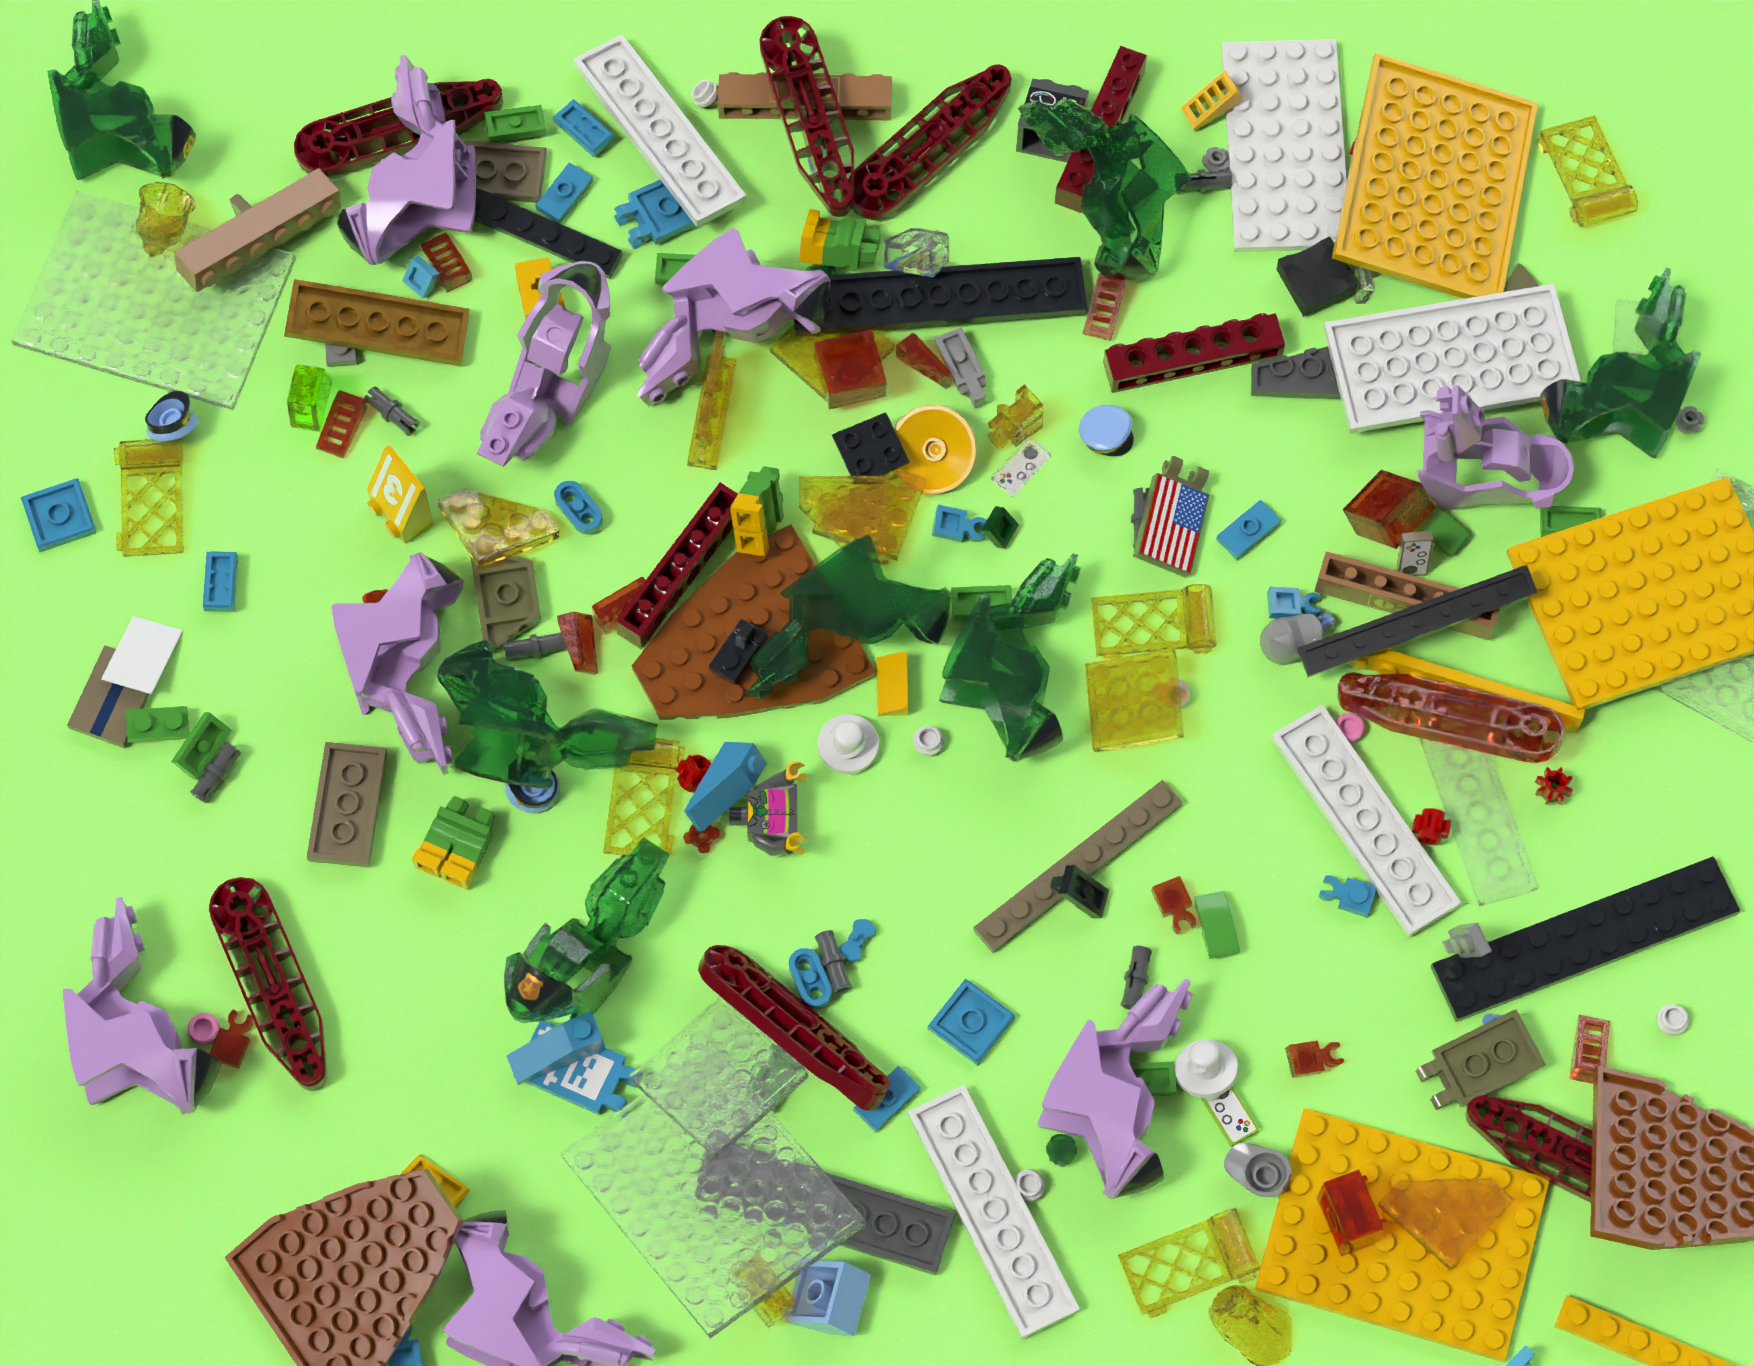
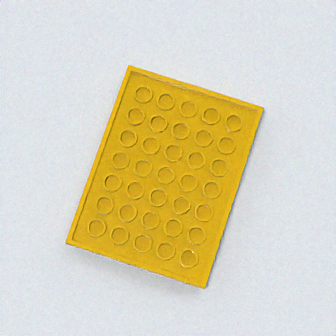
M1375 53L1371 61L1332 259L1463 299L1504 292L1538 103Z
M1728 477L1507 548L1506 554L1513 569L1527 565L1538 594L1526 600L1572 704L1577 710L1588 709L1754 654V531Z
M1303 1108L1289 1159L1292 1175L1287 1188L1279 1196L1254 1290L1504 1363L1549 1181L1529 1172Z

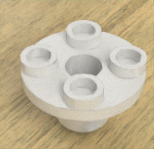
M843 714L832 718L822 727L818 736V753L822 761L830 769L854 776L869 767L875 760L879 749V739L875 728L869 721L858 715Z
M1206 1039L1195 1041L1182 1049L1176 1058V1080L1187 1093L1206 1100H1215L1229 1090L1237 1079L1238 1063L1236 1056L1227 1045L1219 1041Z

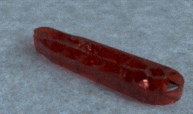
M1350 672L1343 675L1338 683L1337 699L1343 710L1357 713L1392 732L1530 763H1539L1551 759L1558 753L1563 743L1564 725L1560 717L1552 709L1540 704L1408 674L1365 675ZM1547 731L1559 735L1557 743L1545 742Z

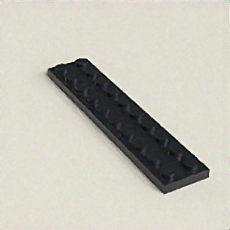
M1081 257L945 266L934 277L921 275V268L828 275L831 280V287L829 290L828 310L821 331L812 334L796 319L793 322L795 336L1084 315L1087 314L1088 307ZM934 267L925 268V271H932Z
M1712 856L1489 941L1488 944L1492 951L1482 957L1463 958L1459 954H1455L1432 963L1430 967L1455 1022H1459L1739 914L1740 909L1715 857Z

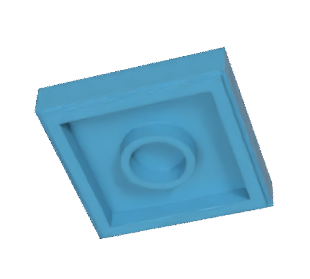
M78 478L21 497L39 553L97 533Z
M965 978L929 1023L927 1029L978 1066L1015 1019V1015Z

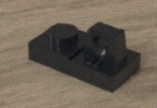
M741 618L710 663L709 671L735 685L766 640L767 633Z
M1066 865L1063 876H1053L1050 885L1051 889L1056 890L1059 895L1091 918L1103 917L1109 894L1108 888L1075 865Z

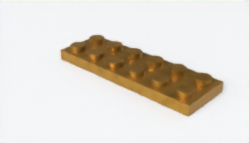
M294 279L284 337L461 366L470 309Z

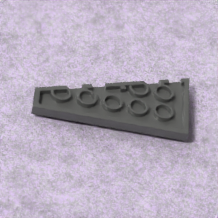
M1328 346L1319 349L1314 347L1304 350V353L1289 357L1284 355L1253 363L1251 366V396L1341 399Z

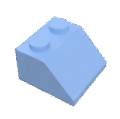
M801 1260L784 1322L830 1335L855 1336L871 1274L846 1262Z

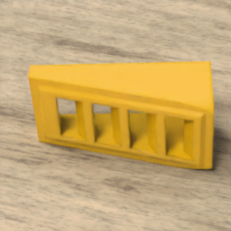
M1224 71L1180 107L1194 131H1196L1244 99L1227 72ZM1224 89H1227V90H1228V93H1226L1225 95H1223V93H1222L1221 91H1223ZM1215 95L1219 98L1216 103L1212 99ZM1206 101L1210 106L1208 110H1205L1202 106ZM1196 107L1201 113V116L1198 118L1192 112Z

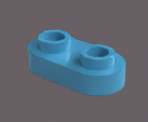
M569 480L560 483L554 491L556 506L573 527L582 534L597 532L602 526V513L582 486L575 481ZM568 496L575 497L572 502L565 501V498ZM585 518L593 519V521L589 524H585L582 522Z
M800 948L794 951L789 958V971L801 1000L812 1009L824 1008L831 1000L832 989L818 955L808 948ZM803 962L810 965V968L806 971L799 969V965ZM818 990L822 995L820 998L815 999L811 997V992Z

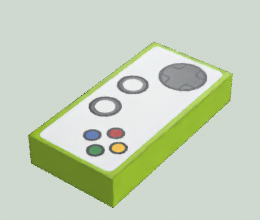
M1233 1087L1215 1100L1201 1098L1230 1147L1258 1133V1127Z

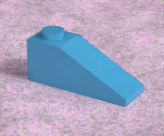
M723 743L684 809V812L697 831H704L754 787L767 764L754 743Z
M592 1011L557 1025L506 1055L516 1082L520 1085L605 1051L606 1048Z

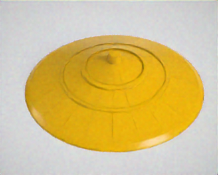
M925 405L911 410L897 423L894 430L910 463L894 471L905 485L920 493L941 494L956 488L968 477L976 458V441L971 427L959 413L945 406Z

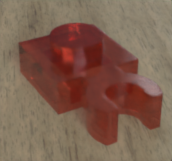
M1180 876L1151 887V892L1163 918L1172 915V929L1175 934H1181V927L1179 925L1181 920L1188 921L1191 929L1196 927L1195 916L1191 912L1186 911L1187 908L1192 907V901Z
M233 1009L228 1015L229 1029L219 1028L209 1054L221 1064L239 1069L251 1041L249 1037L243 1034L252 1028L253 1018L248 1014L244 1023L237 1024L235 1021L238 1012Z
M1318 1040L1290 1044L1285 1047L1292 1078L1321 1074L1325 1071L1324 1064L1330 1068L1340 1066L1344 1062V1058L1334 1059L1330 1055V1051L1338 1049L1340 1043L1330 1042L1323 1049H1320Z

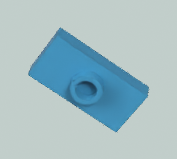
M574 99L553 116V122L593 158L614 140V134Z
M569 162L536 203V210L555 222L561 223L592 184L593 176Z
M1260 499L1220 532L1216 540L1237 560L1280 525L1281 519Z
M206 551L203 594L204 611L235 610L237 552Z
M900 1066L896 1067L887 1076L890 1080V1087L880 1106L874 1111H865L858 1106L853 1108V1111L875 1133L921 1090V1087Z

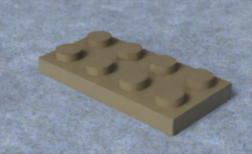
M325 742L306 857L309 862L369 868L387 757L386 748Z

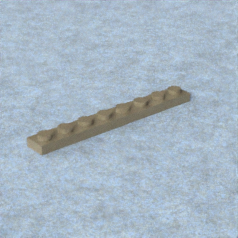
M1162 779L975 925L973 931L992 953H995L1064 898L1056 890L1051 889L1050 885L1053 876L1064 875L1066 865H1075L1092 877L1180 808L1182 801Z

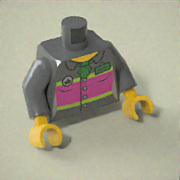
M796 760L790 762L786 770L768 778L755 786L753 790L747 792V807L729 808V826H747L748 841L770 856L786 855L792 852L802 856L805 853V850L798 846L800 842H806L807 838L797 833V784L792 783H794V780L799 782L806 781L807 774L798 773V770L801 767H805V764Z

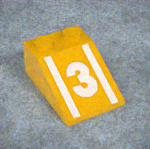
M390 445L386 446L367 487L369 496L367 505L376 517L381 515L385 519L386 523L384 525L394 539L399 537L406 544L431 527L434 522L425 487Z

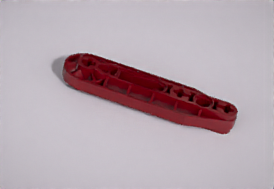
M781 16L770 21L762 30L759 39L761 59L798 172L832 216L844 217L851 211L854 204V148L814 30L810 24L801 18ZM800 28L806 31L802 37L798 32ZM801 43L813 47L811 54L804 53L801 50ZM816 52L818 54L819 60H814ZM822 68L827 85L817 87L813 72ZM784 80L789 95L779 99L774 82ZM805 83L809 84L819 114L817 116L812 108L808 90L804 88L803 84ZM795 86H800L801 91L799 93L806 109L807 119L804 118L794 88ZM831 94L836 111L826 112L821 97ZM793 106L798 121L788 125L782 107ZM839 119L845 137L834 138L829 123ZM801 132L806 147L796 151L791 133ZM848 145L851 154L850 164L842 163L838 151L839 148ZM820 146L826 149V157L824 158ZM810 157L815 173L808 175L799 159ZM833 170L838 174L834 177H827L824 175V172ZM848 173H851V185L846 175ZM837 189L842 202H838L837 198H834V191Z
M994 64L985 71L947 87L854 170V204L852 207L854 213L870 220L886 219L895 214L986 133L1011 89L1012 78L1007 67ZM960 92L949 103L944 101L947 97ZM976 98H977V99H981L982 101H981V102H973L972 99H976ZM938 107L940 111L930 120L926 121L924 118ZM987 116L986 122L976 130L973 126ZM916 125L919 126V129L908 139L903 137ZM967 134L970 136L957 148L953 146L963 135ZM897 143L899 147L888 157H885L883 154ZM944 152H947L949 155L935 166L933 162ZM924 170L928 171L929 173L916 185L912 182ZM850 175L849 178H848V181H849V184H850V185H851V175ZM904 188L908 190V192L905 195ZM900 193L897 200L888 199L889 195Z
M493 79L434 83L440 92L446 122L455 120V132L458 136L484 120V112L497 111L502 108L504 101L502 89L498 82ZM392 97L305 125L296 135L294 153L297 163L306 173L309 174L319 168L327 177H332L380 162L381 159H385L393 152L398 155L406 154L417 145L420 135L407 128L394 113V109L390 108L392 107ZM458 104H467L464 107H456ZM337 159H342L339 163H335Z
M237 877L228 879L219 885L212 894L209 903V913L264 1046L299 1086L309 1091L318 1090L323 1087L327 1079L323 1019L272 900L264 886L252 878ZM234 887L235 892L232 893L230 888ZM255 887L260 891L252 900L248 893ZM243 905L245 911L239 913L237 907ZM255 906L267 908L266 914H257ZM272 913H274L277 921L270 923ZM281 929L288 948L275 952L268 935ZM221 934L231 940L224 943ZM266 946L282 980L278 984L268 964L266 955H263L261 951ZM242 947L248 964L236 970L228 950ZM256 951L259 956L257 960L262 967L269 986L266 989L251 958L250 953ZM292 956L300 976L286 979L279 962ZM253 974L260 991L248 998L240 978ZM304 983L312 1003L298 1007L291 989ZM264 1001L272 1019L259 1025L251 1005ZM315 1010L318 1016L319 1032L310 1035L303 1016ZM288 1013L295 1027L290 1030L283 1015ZM276 1029L283 1047L274 1051L266 1042L263 1032ZM297 1040H305L307 1042L304 1049L300 1051H293L291 1049L293 1043ZM319 1041L321 1047V1057H319L314 1045ZM288 1056L293 1069H290L281 1058ZM309 1061L315 1074L312 1078L308 1077L304 1062Z
M714 945L704 952L698 963V972L709 988L813 1075L835 1087L856 1106L865 1111H874L880 1106L888 1093L890 1080L880 1069L865 1058L852 1041L742 951L727 945Z
M1481 1095L1471 1100L1465 1112L1467 1123L1511 1164L1529 1173L1538 1175L1548 1180L1549 1183L1591 1203V1194H1589L1591 1191V1172L1578 1166L1580 1165L1590 1171L1592 1169V1162L1581 1157L1583 1156L1592 1161V1146L1579 1140L1581 1134L1592 1139V1130L1537 1104ZM1480 1108L1486 1110L1484 1118L1478 1116ZM1521 1109L1537 1112L1549 1119L1545 1124L1521 1112ZM1496 1115L1500 1116L1496 1125L1492 1124ZM1554 1120L1578 1132L1576 1137L1573 1138L1551 1127V1121ZM1506 1121L1515 1123L1518 1127V1132H1508L1504 1128L1503 1123ZM1526 1129L1529 1130L1526 1139L1521 1138ZM1538 1136L1544 1139L1542 1146L1536 1144ZM1504 1145L1529 1156L1528 1163L1514 1157ZM1533 1159L1559 1171L1557 1177L1532 1166ZM1564 1173L1588 1185L1586 1192L1560 1180L1562 1174Z

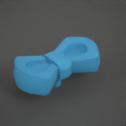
M858 919L853 922V929L848 937V941L839 946L840 954L845 956L847 962L855 963L862 960L861 947L864 945L865 940L876 936L877 932L874 925L867 919Z

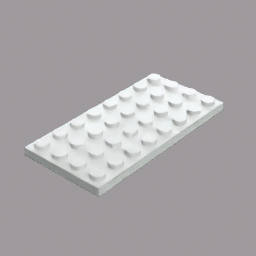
M1336 39L1222 42V71L1227 72L1244 99L1225 112L1227 148L1230 161L1229 170L1232 175L1230 195L1234 252L1303 251L1327 237H1331L1335 244L1347 185ZM1224 89V95H1225L1226 93H1228V90H1227V89Z
M1554 284L1324 322L1323 329L1350 433L1424 421L1420 416L1421 411L1430 410L1443 414L1440 411V402H1437L1436 399L1437 391L1440 387L1444 386L1449 387L1453 393V386L1459 385L1483 411L1541 401L1540 394L1542 391L1560 379H1565L1562 397L1578 395L1583 390Z

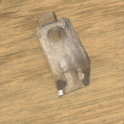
M910 228L884 240V269L934 277L949 262V235L941 230L933 231Z

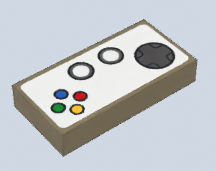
M1432 531L1402 533L1396 571L1413 576L1428 574L1433 545Z

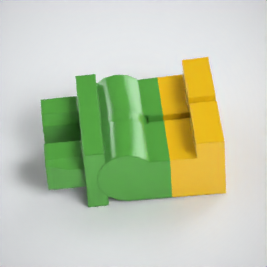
M809 209L801 235L799 262L835 267L849 265L848 270L855 271L858 270L859 263L875 265L877 250L880 245L881 230L866 228V219L858 218L857 222L850 218H844L840 221L820 218L821 211Z
M763 466L760 472L750 471L747 481L730 507L733 528L735 529L734 536L737 552L766 556L769 550L767 536L776 529L777 522L781 523L784 518L783 494L780 491V473L778 468Z
M453 796L445 808L440 806L420 848L416 849L411 860L415 868L438 878L442 876L444 881L469 890L488 845L493 838L491 829L495 815L492 811L479 807L473 820L467 818L464 815L469 807V803L462 798Z

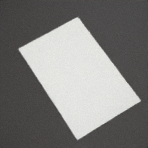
M133 616L101 680L152 694L183 630Z

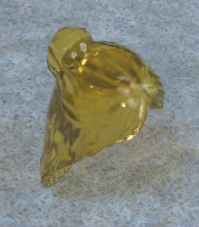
M155 182L143 185L139 189L140 209L138 219L136 220V232L143 241L145 253L151 258L162 255L166 252L167 247L176 245L180 241L181 236L185 232L189 217L196 208L194 197L175 184Z
M1232 1285L1222 1289L1212 1300V1304L1208 1309L1212 1325L1221 1338L1240 1351L1251 1364L1270 1366L1278 1364L1286 1356L1290 1355L1293 1335L1292 1321L1283 1309L1266 1302L1259 1296L1251 1293L1245 1286Z

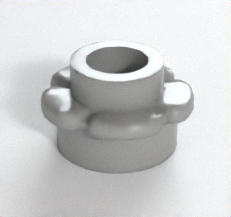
M1211 147L1203 155L1202 163L1209 172L1225 171L1230 166L1229 152L1224 148Z
M1685 406L1683 410L1679 409L1675 414L1676 427L1683 434L1696 433L1701 429V424L1704 423V416L1701 412L1697 411L1696 407Z

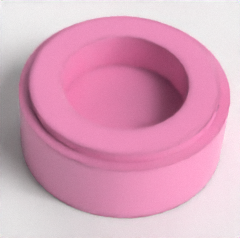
M1343 713L1338 716L1335 723L1349 743L1352 745L1360 741L1365 730L1361 717L1354 713Z
M209 1013L197 1014L189 1021L188 1034L197 1045H211L220 1036V1025L217 1019Z

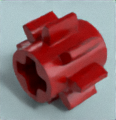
M688 755L686 760L681 759L675 769L679 773L677 777L679 785L684 790L695 793L711 762L701 755Z
M1546 767L1544 771L1545 777L1537 776L1535 783L1541 786L1537 789L1535 795L1542 796L1546 800L1545 805L1556 801L1559 805H1562L1564 801L1563 795L1570 797L1573 789L1567 786L1571 783L1573 777H1567L1562 772V767L1553 771ZM1551 783L1557 784L1556 789L1551 788Z
M1425 808L1422 810V815L1415 814L1412 833H1417L1418 841L1423 844L1439 845L1441 838H1448L1451 820H1444L1445 812L1442 810Z

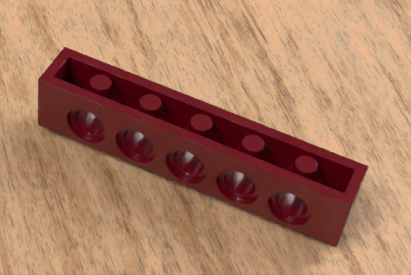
M1120 45L1056 186L1055 204L1082 213L1143 78L1147 55Z
M1259 313L1250 319L1241 321L1231 319L1222 325L1212 327L1203 325L1197 327L1194 331L1184 333L1175 331L1167 334L1165 337L1156 339L1147 337L1139 340L1137 343L1128 345L1122 343L1115 344L1104 350L1103 364L1111 393L1280 357L1283 356L1285 341L1276 313L1269 315ZM1244 336H1253L1256 340L1247 341ZM1216 342H1224V343H1226L1228 346H1227V347H1219V346H1217L1215 343H1216ZM1196 348L1200 352L1194 354L1188 352L1186 349ZM1167 354L1171 358L1164 360L1161 359L1158 355ZM1139 360L1143 364L1135 366L1130 361Z
M719 482L616 618V631L619 636L641 650L733 529L730 507L738 495L737 492Z

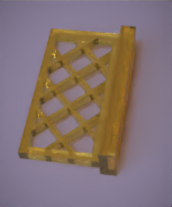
M716 331L712 353L707 355L687 459V466L710 470H717L737 367V359L726 358L725 332Z

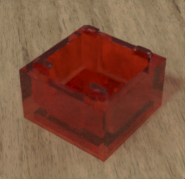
M872 329L814 342V359L829 410L886 397L887 380Z
M1381 469L1342 510L1356 535L1397 549L1400 546L1402 533L1413 532L1430 515L1435 507L1422 483Z
M1359 1169L1323 1182L1316 1197L1341 1257L1376 1244L1384 1230L1383 1226L1387 1223L1385 1218H1379L1365 1184L1368 1181L1367 1175L1362 1176Z

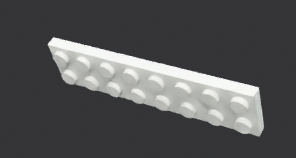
M623 34L573 59L574 67L697 228L746 202V194Z
M1323 704L1272 734L1271 740L1370 883L1375 885L1377 893L1408 937L1460 907L1461 901Z
M965 1085L908 1111L907 1115L1021 1339L1023 1340L1078 1313L1080 1308Z

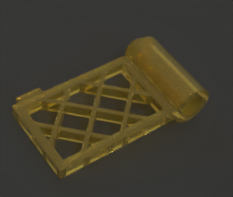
M1595 115L1541 130L1540 136L1537 137V142L1542 153L1549 154L1572 203L1569 213L1573 223H1577L1580 227H1585L1637 212L1638 200L1635 190L1630 184H1627ZM1591 126L1594 136L1590 140L1578 135V130ZM1560 135L1569 140L1565 147L1554 144L1550 137ZM1572 141L1588 146L1584 155L1569 150ZM1592 148L1604 154L1605 158L1602 163L1587 157ZM1564 156L1579 161L1576 170L1563 165L1562 160ZM1583 164L1598 169L1594 178L1580 173ZM1603 171L1613 175L1617 182L1607 184L1598 179ZM1575 179L1589 184V189L1576 193L1573 187Z
M181 438L167 442L154 441L152 439L120 441L119 447H114L113 451L115 465H120L122 532H116V550L122 551L123 557L184 553L183 449ZM175 474V484L167 492L156 484L162 475ZM141 476L147 483L135 494L128 488V477ZM153 486L163 496L150 507L141 497ZM174 492H175V500L171 497V495H172ZM128 493L133 497L130 501L128 498ZM168 499L175 505V513L166 521L156 511ZM138 501L148 511L136 523L129 516V509ZM154 515L163 525L151 536L141 526ZM175 520L176 529L171 525ZM129 522L133 525V527L130 530ZM168 528L176 534V545L163 546L157 541ZM137 530L149 539L140 548H129V538Z
M1192 584L1177 590L1091 597L1096 657L1102 656L1103 661L1121 660V654L1186 648L1193 650L1195 654H1207L1217 645L1212 588L1210 585ZM1176 599L1177 608L1169 616L1157 608L1163 600ZM1133 602H1142L1148 607L1139 619L1127 611ZM1112 605L1118 612L1108 622L1099 615L1098 606ZM1152 612H1155L1165 620L1156 631H1153L1143 623ZM1123 614L1135 623L1126 634H1123L1113 626ZM1177 615L1178 623L1173 620ZM1100 623H1102V624L1104 625V627H1103V629H1102L1101 631H1100ZM1170 624L1179 631L1180 640L1166 641L1160 634ZM1138 627L1151 635L1143 644H1136L1130 639V636ZM1108 630H1111L1121 638L1115 646H1101V638Z
M619 733L603 849L604 854L665 860L666 854L672 855L674 835L668 834L677 774L675 769L681 759L685 760L686 747L681 746L680 740ZM621 771L634 772L641 781L626 791L620 783ZM640 773L649 775L644 778ZM656 775L669 776L668 787L657 795L648 784V781ZM645 785L654 798L640 808L630 795ZM620 789L623 792V795H621L618 798V792ZM667 794L666 804H664L661 798ZM627 798L637 811L622 821L616 813V806ZM658 802L665 810L664 817L653 824L644 811ZM641 815L650 827L638 837H635L626 825ZM615 818L620 823L616 827H614ZM663 824L661 834L657 828ZM624 828L632 841L623 848L611 846L612 836ZM654 831L661 840L659 852L646 850L640 841ZM634 845H637V846L639 847V849H631V848H632Z
M1236 1208L1222 1211L1205 1221L1118 1254L1141 1316L1148 1313L1150 1319L1167 1313L1166 1306L1231 1280H1238L1240 1284L1251 1281L1257 1277L1256 1272L1261 1268ZM1204 1230L1208 1240L1203 1253L1186 1246L1190 1235ZM1181 1238H1184V1241H1183L1182 1244L1179 1243V1242H1176V1240H1179V1239H1181ZM1171 1244L1180 1248L1174 1264L1157 1258L1161 1246ZM1210 1247L1214 1257L1207 1255ZM1155 1249L1153 1255L1145 1253ZM1184 1250L1201 1257L1195 1273L1177 1266ZM1138 1255L1149 1259L1150 1262L1144 1276L1132 1272L1127 1260ZM1206 1259L1218 1264L1222 1276L1208 1280L1198 1274ZM1154 1262L1171 1269L1165 1285L1148 1278ZM1175 1271L1192 1278L1188 1289L1179 1292L1168 1287ZM1134 1278L1141 1280L1139 1288L1137 1287ZM1196 1280L1203 1282L1202 1284L1194 1286ZM1145 1282L1162 1289L1158 1301L1146 1306L1140 1295ZM1166 1292L1173 1294L1164 1298Z

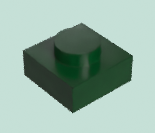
M995 506L981 531L997 548L1005 549L1019 524L1004 507Z

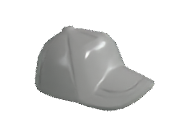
M1313 614L1277 618L1262 630L1260 635L1261 650L1266 658L1273 663L1284 665L1294 662L1300 658L1297 652L1298 647L1322 639L1323 629L1321 623Z
M1239 1143L1233 1146L1224 1160L1225 1171L1248 1191L1260 1197H1275L1281 1194L1287 1188L1292 1175L1290 1163L1284 1155L1275 1150L1250 1143Z

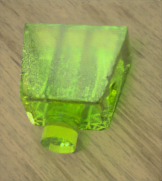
M301 364L295 366L287 397L291 428L315 432L321 431L332 380L326 369ZM306 408L309 410V413H302V411Z

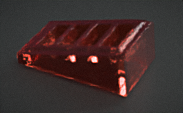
M446 232L420 244L430 265L440 273L438 279L446 293L473 281L469 267ZM442 243H445L446 245L433 252L430 250L431 248ZM447 251L450 252V254L438 260L435 258ZM452 259L455 260V262L448 264L444 267L440 266ZM456 267L459 268V270H457V271H455V272H453V273H451V274H449V275H446V272H448V271H450V270H452V269H454V268H456Z
M1098 274L1083 329L1084 335L1109 341L1112 340L1125 293L1126 280ZM1101 298V299L1113 301V302H1115V303H1114V305H1113V304H1109V303H1105V302L1098 301V299ZM1095 310L1112 313V315L1108 316L1095 313ZM1094 320L1109 324L1108 328L1094 325L1092 324V321Z
M912 332L896 345V358L945 389L951 386V371L915 333Z
M338 390L316 444V449L344 459L366 413L367 405L365 399ZM339 415L351 419L350 422L338 419ZM335 426L346 430V433L344 434L332 429ZM331 437L342 441L341 446L327 441L328 438Z
M644 577L636 579L592 605L593 618L604 634H607L616 625V618L644 583Z
M575 611L558 615V625L575 672L591 675L598 674L592 615Z
M1579 1014L1570 1066V1079L1593 1084V1073L1597 1066L1606 1067L1610 1021ZM1584 1029L1601 1032V1034L1599 1036L1595 1034L1585 1033ZM1583 1041H1584V1042H1589V1043H1594V1044H1599V1047H1598V1046H1594V1045L1584 1044ZM1582 1054H1586V1055H1590V1056H1595V1057H1597V1059H1595V1058H1590V1057H1586V1056H1582Z

